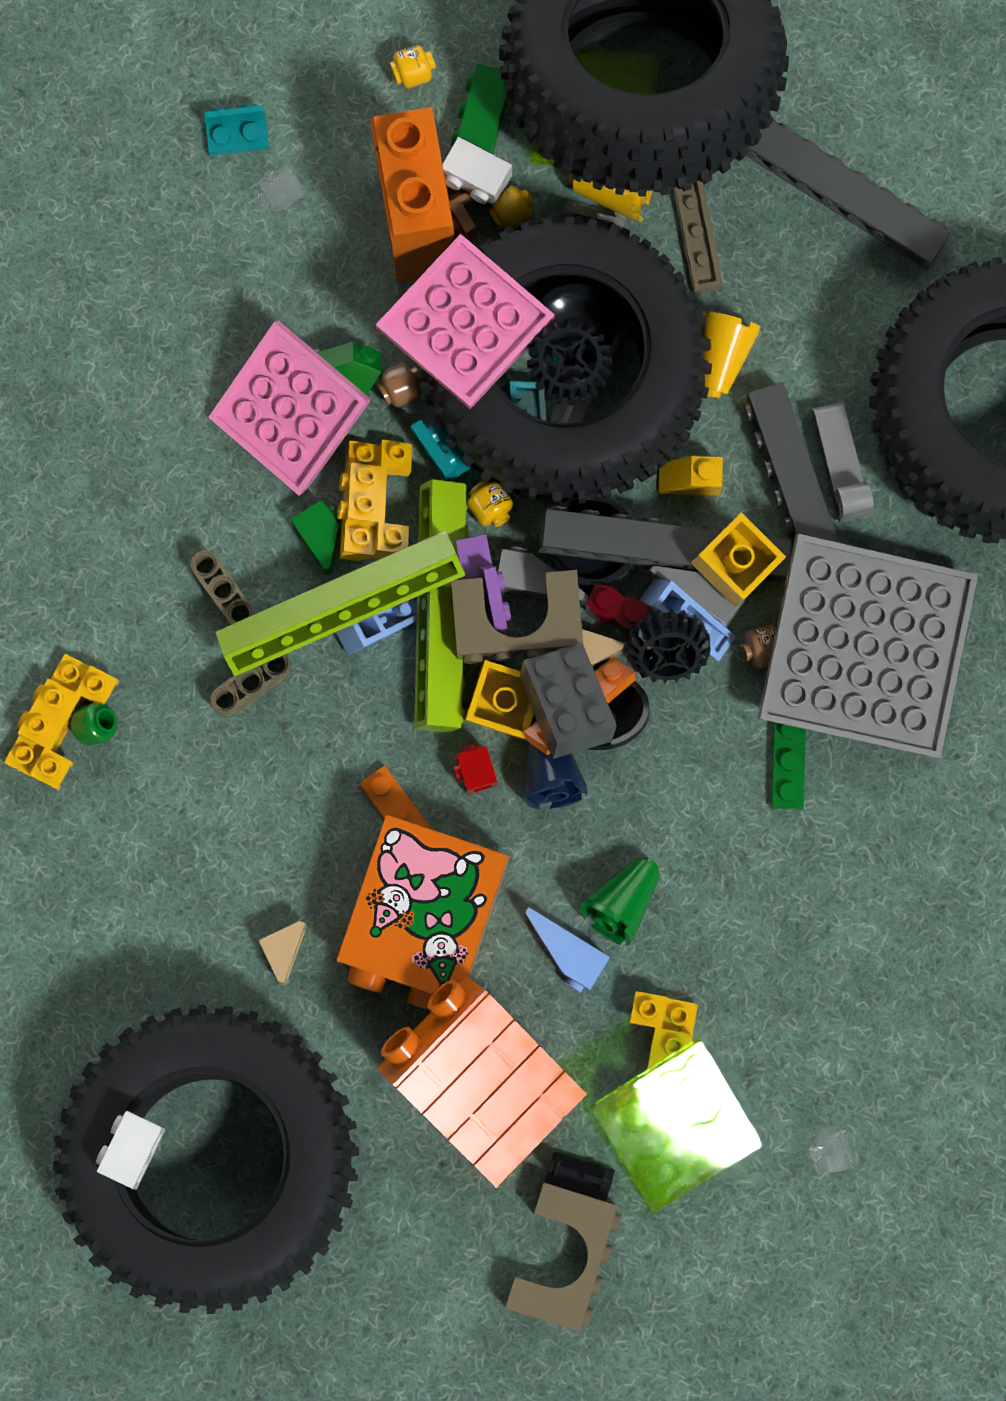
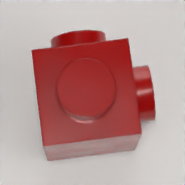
M472 744L462 748V753L456 755L458 763L453 764V769L457 782L464 781L467 794L470 795L497 787V778L487 746L480 747L479 744Z

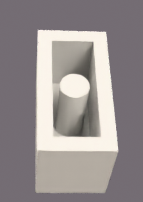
M460 137L457 138L442 164L446 185L455 190L461 188L471 193L470 196L481 204L488 202L495 206L512 177L511 164Z
M128 1111L125 1112L124 1116L118 1115L110 1133L114 1134V1137L109 1147L106 1145L102 1147L96 1159V1164L100 1165L97 1172L137 1190L166 1129Z

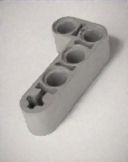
M843 402L812 408L811 416L819 448H823L825 458L822 460L827 478L830 477L832 483L830 492L834 507H838L840 515L837 517L838 522L841 523L870 516L874 508L873 496L869 483L863 481Z

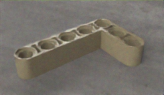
M203 550L197 552L192 557L191 569L196 579L229 625L236 623L234 615L240 610L248 611L250 613L249 617L257 614L216 555L210 551ZM202 562H213L214 567L209 573L203 574L198 571L199 565ZM221 586H229L232 588V591L228 597L219 598L216 596L217 589ZM285 654L276 658L285 662L284 669L278 673L269 670L270 663L274 661L271 660L240 675L233 676L218 686L211 695V704L215 712L224 718L233 717L285 681L292 672V664L288 655ZM250 677L260 680L259 686L253 691L244 689V682ZM224 695L234 697L233 705L227 709H222L218 706L219 699Z

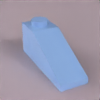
M655 578L640 598L641 601L652 609L651 615L653 616L657 615L658 609L662 613H668L671 608L675 613L685 610L687 616L695 614L698 621H703L710 635V657L716 661L722 658L736 638L733 633L671 580Z
M417 597L336 632L347 655L350 656L417 622Z
M528 907L525 916L562 976L567 978L565 984L579 993L583 989L590 992L610 957Z

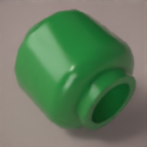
M101 702L82 706L75 711L71 719V729L74 737L81 744L87 746L107 742L117 732L118 722L113 709Z

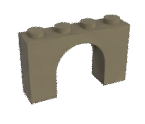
M577 570L545 573L548 603L546 619L537 631L528 636L518 638L499 633L488 621L485 611L483 578L451 581L458 659H464L465 664H475L483 662V657L495 656L496 661H509L515 659L514 655L527 654V658L544 655L546 652H553L583 643Z
M543 1183L534 1215L574 1228L583 1238L587 1248L586 1266L577 1280L559 1288L546 1287L515 1277L505 1308L580 1332L582 1326L588 1327L593 1308L588 1307L591 1294L598 1295L603 1278L597 1275L600 1263L607 1264L612 1245L606 1244L610 1231L617 1232L622 1215L616 1213L618 1206Z

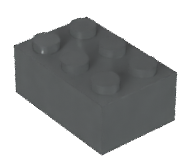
M583 643L523 660L520 680L553 759L612 742L617 724Z

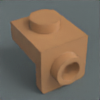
M462 190L450 198L449 204L454 233L456 236L462 234L467 240L476 237L477 233L476 226L466 208L477 203V201L470 196L471 193Z

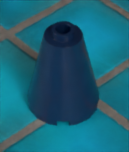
M528 742L525 801L529 807L540 809L539 804L552 802L550 809L565 807L582 800V793L587 795V785L573 754L553 759L551 754L547 756Z

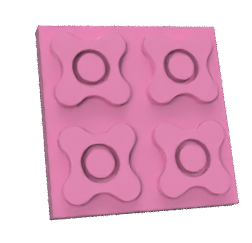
M460 234L378 321L376 329L466 407L471 409L531 345L533 339L542 333V329L546 328L555 319V314Z
M276 321L269 328L208 418L300 496L307 491L371 399L284 324Z

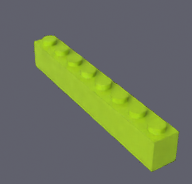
M432 479L420 486L418 543L446 531L458 557L455 540L468 537V526L465 524L466 510L468 508L467 501L469 499L468 494H466V484ZM451 582L417 596L414 729L452 732L461 728L465 717V711L462 707V693L465 689V678L462 676L464 659H458Z
M444 531L220 629L215 633L223 656L235 677L465 576V573L447 532Z

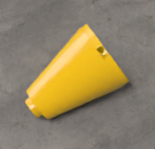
M570 172L569 185H573V192L633 221L642 222L644 220L640 215L643 204L649 206L653 191H647L646 197H638V192H630V190H624L623 195L615 194V188L608 189L603 185L602 189L598 190L593 188L592 181L590 183L583 180L578 182L572 179L573 173Z
M702 311L707 320L706 326L701 327L702 337H707L711 340V350L704 351V360L712 363L711 374L704 375V385L709 388L708 397L720 399L721 394L727 395L760 333L761 326L750 322V326L744 325L741 318L711 311L708 314Z

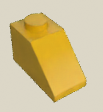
M689 456L671 460L670 462L667 461L662 468L659 467L658 494L720 496L723 457Z

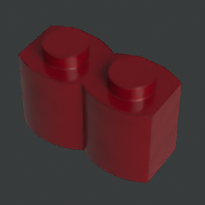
M595 585L586 603V613L592 619L602 624H614L619 631L628 636L630 627H635L637 619L645 620L647 613L652 614V609L643 601L630 597L624 598L617 590L606 585Z

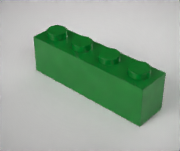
M477 63L475 74L469 73L466 91L470 92L467 101L462 100L458 118L462 119L460 129L455 128L453 131L452 147L457 138L460 137L493 155L507 105L504 80L500 78V69Z

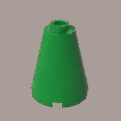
M636 857L582 901L578 909L582 918L585 920L589 916L595 922L591 927L606 939L619 945L626 941V946L630 945L634 940L661 877L658 871L659 866L648 857H643V859Z

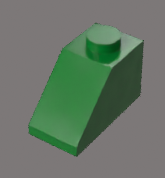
M350 342L316 352L366 395L381 373V352L370 346Z
M321 499L292 518L291 522L319 566L328 576L333 570L340 536L338 522L342 519L337 518V511L332 504L327 507Z

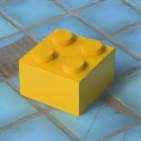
M741 512L691 564L736 607L786 556Z
M484 660L464 721L525 740L524 731L530 727L534 712L520 680L521 671Z

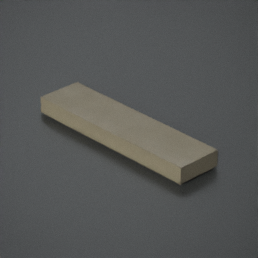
M697 181L692 183L691 190L684 192L677 187L673 188L692 290L694 293L723 289L703 182Z

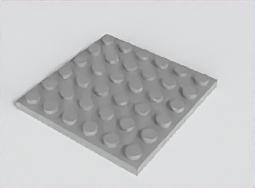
M796 534L757 719L941 759L978 575Z

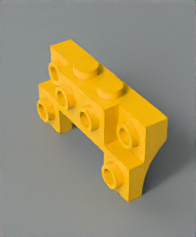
M382 440L380 445L349 441L345 449L344 473H341L339 479V491L343 492V501L340 500L337 511V518L342 519L340 559L362 561L384 558L408 547L409 526L385 523L387 475L409 476L411 473L412 444Z
M64 654L51 679H47L44 685L40 684L37 687L32 698L35 702L30 711H25L20 717L17 727L20 728L18 731L19 737L4 763L59 791L63 779L74 763L56 754V751L71 726L73 714L77 709L81 708L85 701L84 699L92 703L101 702L106 704L114 687L118 685L119 680L91 665L88 666Z
M635 992L630 1024L654 1028L643 1090L618 1086L612 1118L675 1131L682 1093L688 1094L692 1075L686 1074L688 1061L694 1062L697 1043L692 1042L698 1004L669 999L665 996Z

